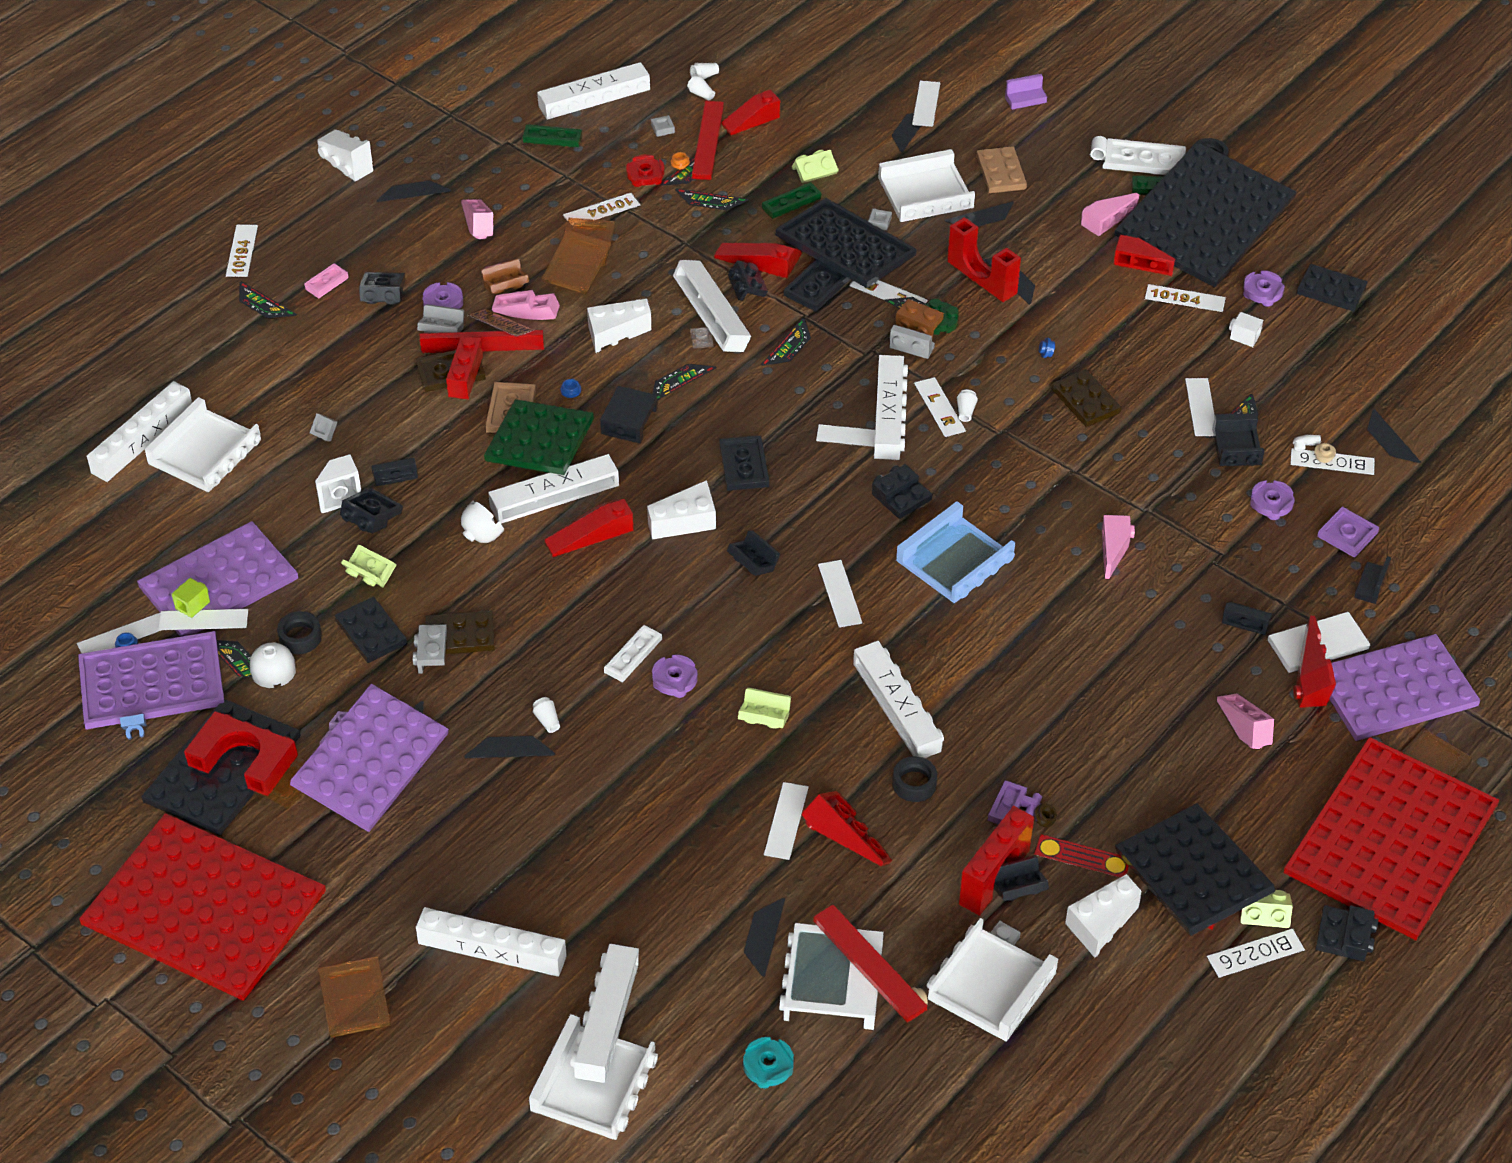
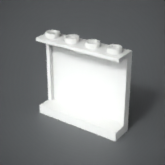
M952 149L879 163L878 178L900 222L974 208L975 192H969L954 165V152Z
M198 397L145 448L148 464L204 491L210 492L233 470L234 466L241 459L246 457L247 453L254 446L259 444L261 436L257 424L251 429L245 428L207 410L205 400Z
M980 918L975 926L971 925L968 928L965 939L955 945L952 956L944 959L937 975L933 974L927 984V988H929L928 1000L1007 1042L1055 976L1058 958L1049 954L1046 960L1042 961L983 930V919Z
M570 1014L529 1096L530 1110L616 1140L620 1131L624 1132L628 1123L627 1116L629 1111H633L637 1105L639 1090L644 1089L647 1084L649 1069H653L656 1065L658 1054L655 1053V1043L651 1041L649 1047L645 1048L617 1039L605 1083L575 1078V1067H571V1058L574 1051L578 1052L579 1031H584L585 1027L580 1026V1017Z

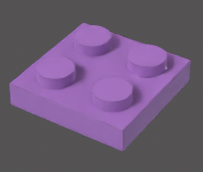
M1341 507L1319 530L1317 537L1355 558L1377 535L1379 527Z

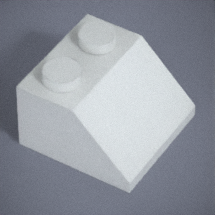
M351 455L329 460L315 481L321 513L341 508L342 500L361 492L358 470Z

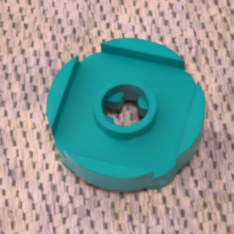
M770 1037L758 1038L746 1048V1053L743 1057V1069L747 1077L760 1088L779 1085L792 1075L794 1055L790 1046L780 1039L778 1042L770 1040ZM764 1058L775 1060L772 1065L764 1064Z

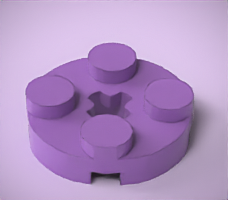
M1261 271V274L1252 272L1245 278L1243 294L1247 299L1262 303L1264 306H1272L1274 302L1283 296L1285 286L1281 283L1282 279L1280 276L1273 272Z
M447 282V285H440V283L432 284L424 290L423 306L429 304L460 309L463 306L462 291L453 283Z
M1267 480L1261 481L1252 489L1250 506L1271 520H1277L1280 516L1288 514L1294 505L1292 489L1280 481L1274 480L1273 483H1266Z
M672 655V658L666 660L663 657L655 663L652 669L654 688L664 694L677 698L684 697L687 692L695 687L698 680L694 662L682 655ZM679 673V677L670 676V674Z

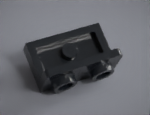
M737 260L729 270L728 277L738 300L743 301L748 293L765 297L768 290L757 265Z
M753 530L747 532L744 541L731 543L727 548V552L755 576L773 572L780 556L778 551Z
M1031 856L1002 864L995 879L994 889L1003 901H1012L1018 897L1029 894L1034 895L1048 890L1049 884L1048 880L1039 870L1038 858Z

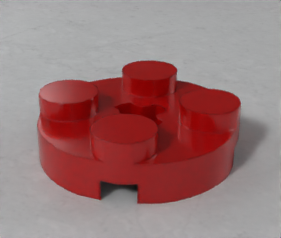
M652 155L635 156L632 158V162H628L626 165L627 178L632 181V185L635 187L658 185L662 182L665 174L663 161L654 159Z

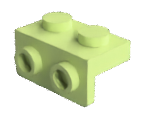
M818 150L811 156L801 155L795 159L792 165L793 170L797 169L802 183L833 175L839 171L831 150Z
M358 545L349 562L344 559L341 562L347 568L345 572L355 578L359 575L363 577V581L368 585L374 587L377 584L382 588L397 566L394 562L361 545Z
M747 688L744 703L739 710L738 719L745 720V722L750 724L760 723L770 728H783L789 717L791 696Z
M1275 890L1274 893L1243 908L1241 911V923L1289 928L1293 907L1291 896L1284 891Z

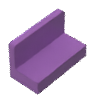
M1041 74L1007 80L1005 99L1011 109L1047 103V96L1042 89L1043 76Z

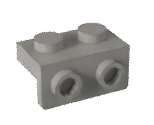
M426 304L424 306V317L418 322L417 330L424 331V333L461 332L464 326V310Z
M893 325L890 336V348L926 359L929 358L935 347L931 335Z
M419 625V633L414 636V645L417 648V652H413V665H417L418 673H423L424 666L445 665L446 625Z

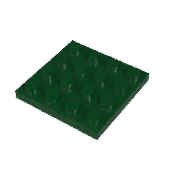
M515 399L484 454L485 461L565 475L594 420L593 412Z

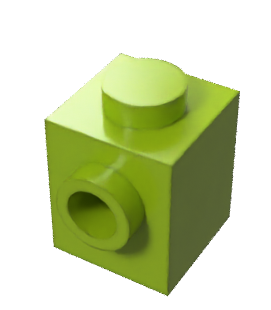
M189 578L172 593L175 609L190 618L194 617L210 603L206 585L192 578Z

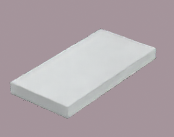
M1349 612L1317 621L1321 632L1320 644H1325L1327 649L1325 659L1334 660L1369 649V641ZM1306 625L1278 632L1268 637V642L1288 673L1299 669Z

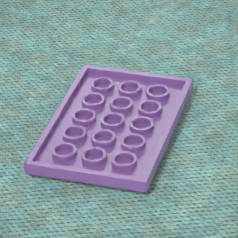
M251 521L137 582L139 588L160 613L161 611H178L175 609L172 593L189 578L204 583L208 588L210 603L202 610L242 609L298 579V573ZM203 629L175 631L180 637L194 635Z
M215 631L78 654L83 716L86 729L121 724V717L144 714L146 719L214 708L220 703H224Z
M1437 634L1332 663L1336 686L1330 701L1355 741L1479 706L1480 703L1479 697Z
M371 684L291 779L290 785L370 832L448 735L449 729Z

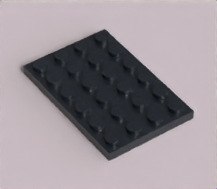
M824 198L776 228L775 236L865 288H868L916 256L917 251L916 248L827 198Z
M224 699V703H220L141 796L144 803L219 836L255 793V791L248 789L244 773L260 751L251 746L231 748L220 757L209 773L188 766L184 751L215 711L221 714H228L237 720L247 721L253 726L268 729L280 736L290 737L295 743L301 737L300 730Z
M1198 803L1115 845L1116 851L1190 936L1275 892L1274 884Z

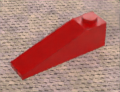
M721 243L714 258L733 264L737 260L757 265L759 271L788 278L802 255V251L777 243Z
M615 499L597 505L546 538L545 544L552 557L631 532L633 531V513L625 499Z
M1310 616L1305 628L1297 681L1293 688L1294 698L1298 699L1299 708L1327 706L1336 686L1331 660L1325 659L1326 646L1325 644H1320L1321 632L1315 616Z
M838 791L819 794L801 813L806 819L805 823L809 828L816 830L880 866L890 864L893 861L878 840L867 835L868 827L865 823H860L855 819L856 811Z

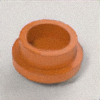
M683 152L675 153L671 159V166L676 169H684L690 163L689 157Z

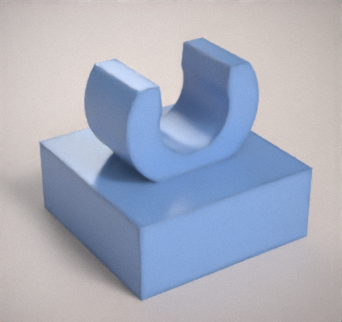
M144 714L120 718L121 727L123 730H126L128 739H132L131 732L134 729L139 730L140 737H144L145 732L142 727L147 726Z

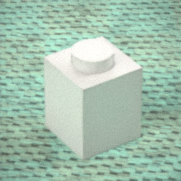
M1240 312L1236 319L1233 318L1230 323V339L1253 347L1261 334L1263 320Z

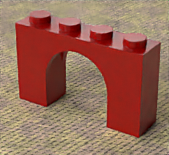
M964 217L950 226L947 262L1000 301L1005 302L1018 292L1021 257L1010 249L1005 248L992 256L990 268L983 261L978 251V226Z
M216 711L184 751L188 766L209 773L220 757L231 748L251 746L260 751L258 756L244 773L248 789L269 796L298 756L295 741L290 737L280 736L268 729L253 726L247 721L243 722L228 714H221Z
M1013 805L963 869L959 905L979 916L992 900L995 879L1004 860L1012 862L1023 859L1030 851L1034 816Z

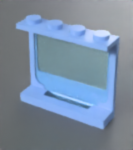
M957 501L898 545L896 559L897 562L953 603L961 598H965L973 588L980 586L987 577L994 575L1001 566L1011 562L1015 555L1014 541L1011 540L1004 547L962 518L963 505Z

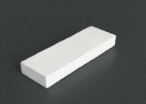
M643 625L604 667V673L624 682L662 640V634Z

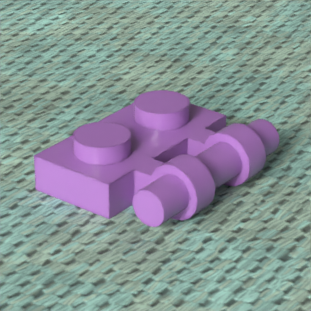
M1005 780L990 810L988 821L999 824L1013 805L1017 808H1020V806L1026 807L1025 812L1034 816V810L1041 804L1042 796L1039 793H1034L1032 798L1026 796V787Z

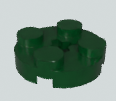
M931 299L929 303L925 304L927 307L944 313L943 320L933 331L934 335H940V332L944 331L947 334L956 329L959 319L957 307L941 302L939 299Z

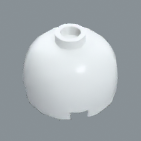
M472 501L465 508L461 516V525L465 530L463 535L471 542L474 540L479 543L492 542L502 534L504 528L499 521L495 524L494 516L478 502Z
M275 642L259 646L250 658L252 679L258 685L266 688H274L273 685L280 683L281 686L287 684L296 673L295 659L291 651L282 644Z

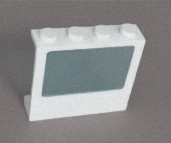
M795 923L794 933L789 932L788 947H791L792 950L791 953H786L785 968H789V973L783 975L782 989H786V995H781L780 1010L784 1011V1021H789L790 1010L860 1017L864 1018V1029L874 1030L878 991L817 925ZM857 929L882 956L883 932Z

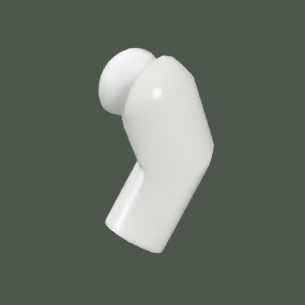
M1302 435L1294 438V450L1304 451L1305 445H1319L1321 442L1320 435Z

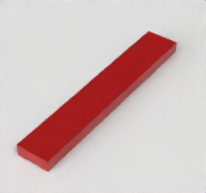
M705 101L692 179H712L724 102Z
M534 330L517 337L505 331L420 333L421 353L454 351L457 349L461 336L481 338L482 351L544 350L543 330Z
M834 905L814 916L813 922L907 1023L927 1010V1004Z

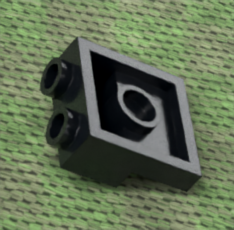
M365 272L359 286L360 301L368 304H375L377 302L396 304L401 302L405 273Z
M906 464L900 467L895 465L887 475H878L872 483V495L898 519L930 502L933 496L919 482V475Z
M370 487L342 500L340 515L344 521L355 523L360 530L373 534L386 528L388 519L401 514L403 505Z
M1324 905L1315 950L1365 961L1367 952L1372 953L1375 939L1370 938L1371 933H1376L1378 919L1374 918L1375 911L1351 905L1349 911Z

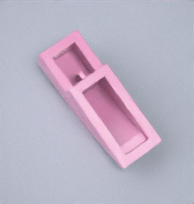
M533 290L496 295L492 311L515 318L546 320L556 319L560 305L554 293L535 296Z

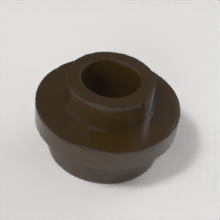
M1040 804L1035 808L1034 819L1040 826L1050 827L1055 823L1057 812L1052 805Z

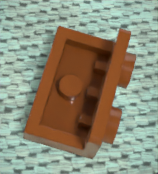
M517 258L481 269L484 287L493 294H501L505 292V289L511 287L514 289L524 286L523 284L529 282L528 275L521 270L520 262Z
M908 299L896 313V326L931 335L933 339V331L943 320L944 313Z

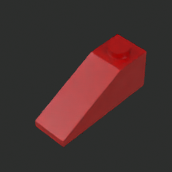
M771 89L754 95L722 121V126L730 135H734L780 118V99Z
M1120 235L1115 251L1114 265L1169 276L1173 275L1175 258L1140 238Z

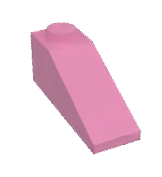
M1134 193L1094 202L1082 211L1081 225L1097 236H1100L1126 218L1136 208L1139 194Z
M481 199L462 200L469 232L477 239L493 236V212Z
M1104 515L1102 543L1105 579L1111 577L1129 547L1130 538H1134L1135 527L1130 523V516Z
M1239 694L1217 697L1218 704L1240 740L1254 749H1260L1263 746L1272 744L1274 718Z

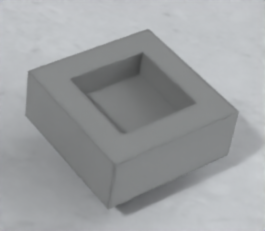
M670 116L651 119V126L656 136L675 133V127Z
M873 209L868 222L882 230H888L892 212Z
M316 413L310 433L326 441H331L338 421Z
M999 921L990 933L1014 946L1019 940L1021 932Z

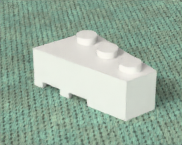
M336 129L317 140L319 155L354 181L373 171L369 141L365 140L362 142L359 137L351 138L349 134Z
M647 299L587 308L588 327L595 353L601 351L602 347L609 344L612 346L618 344V341L626 337L631 339L651 330V311Z
M707 480L647 506L648 525L652 539L716 529V511Z
M1126 874L1070 905L1067 910L1065 924L1096 958L1102 947L1107 942L1109 943L1114 933L1138 909L1141 890Z

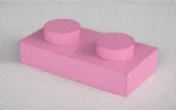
M332 264L304 283L305 289L317 298H320L347 280L348 272L336 264Z

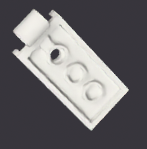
M1097 136L1092 140L1091 157L1095 160H1105L1103 169L1166 175L1185 155L1186 146L1110 138L1106 140L1102 136Z

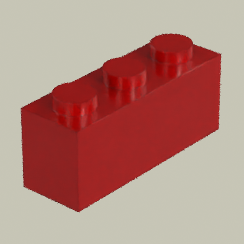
M460 337L446 378L448 397L469 399L483 358L481 338Z

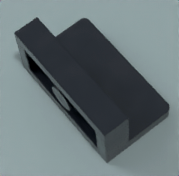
M415 458L371 466L376 486L418 478Z
M1387 556L1384 566L1370 562L1366 563L1354 598L1376 604L1392 557Z
M1227 602L1222 623L1266 635L1272 614L1237 603Z

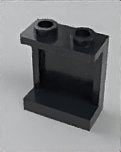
M617 386L600 419L601 434L641 444L643 428L651 412H656L658 409L657 395Z
M1257 413L1215 414L1212 430L1219 466L1262 465L1264 448H1260L1256 429L1258 423Z

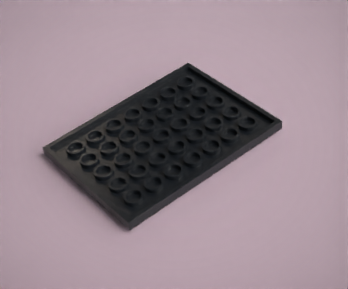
M1196 142L1115 229L1114 235L1117 237L1125 235L1142 239L1175 258L1174 267L1216 288L1295 198L1297 191Z

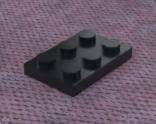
M816 259L784 289L783 295L817 312L851 279Z
M1310 264L1298 287L1297 294L1355 312L1368 281Z
M761 435L719 439L727 491L769 487V476Z
M374 596L334 615L337 624L367 663L407 645L406 637Z

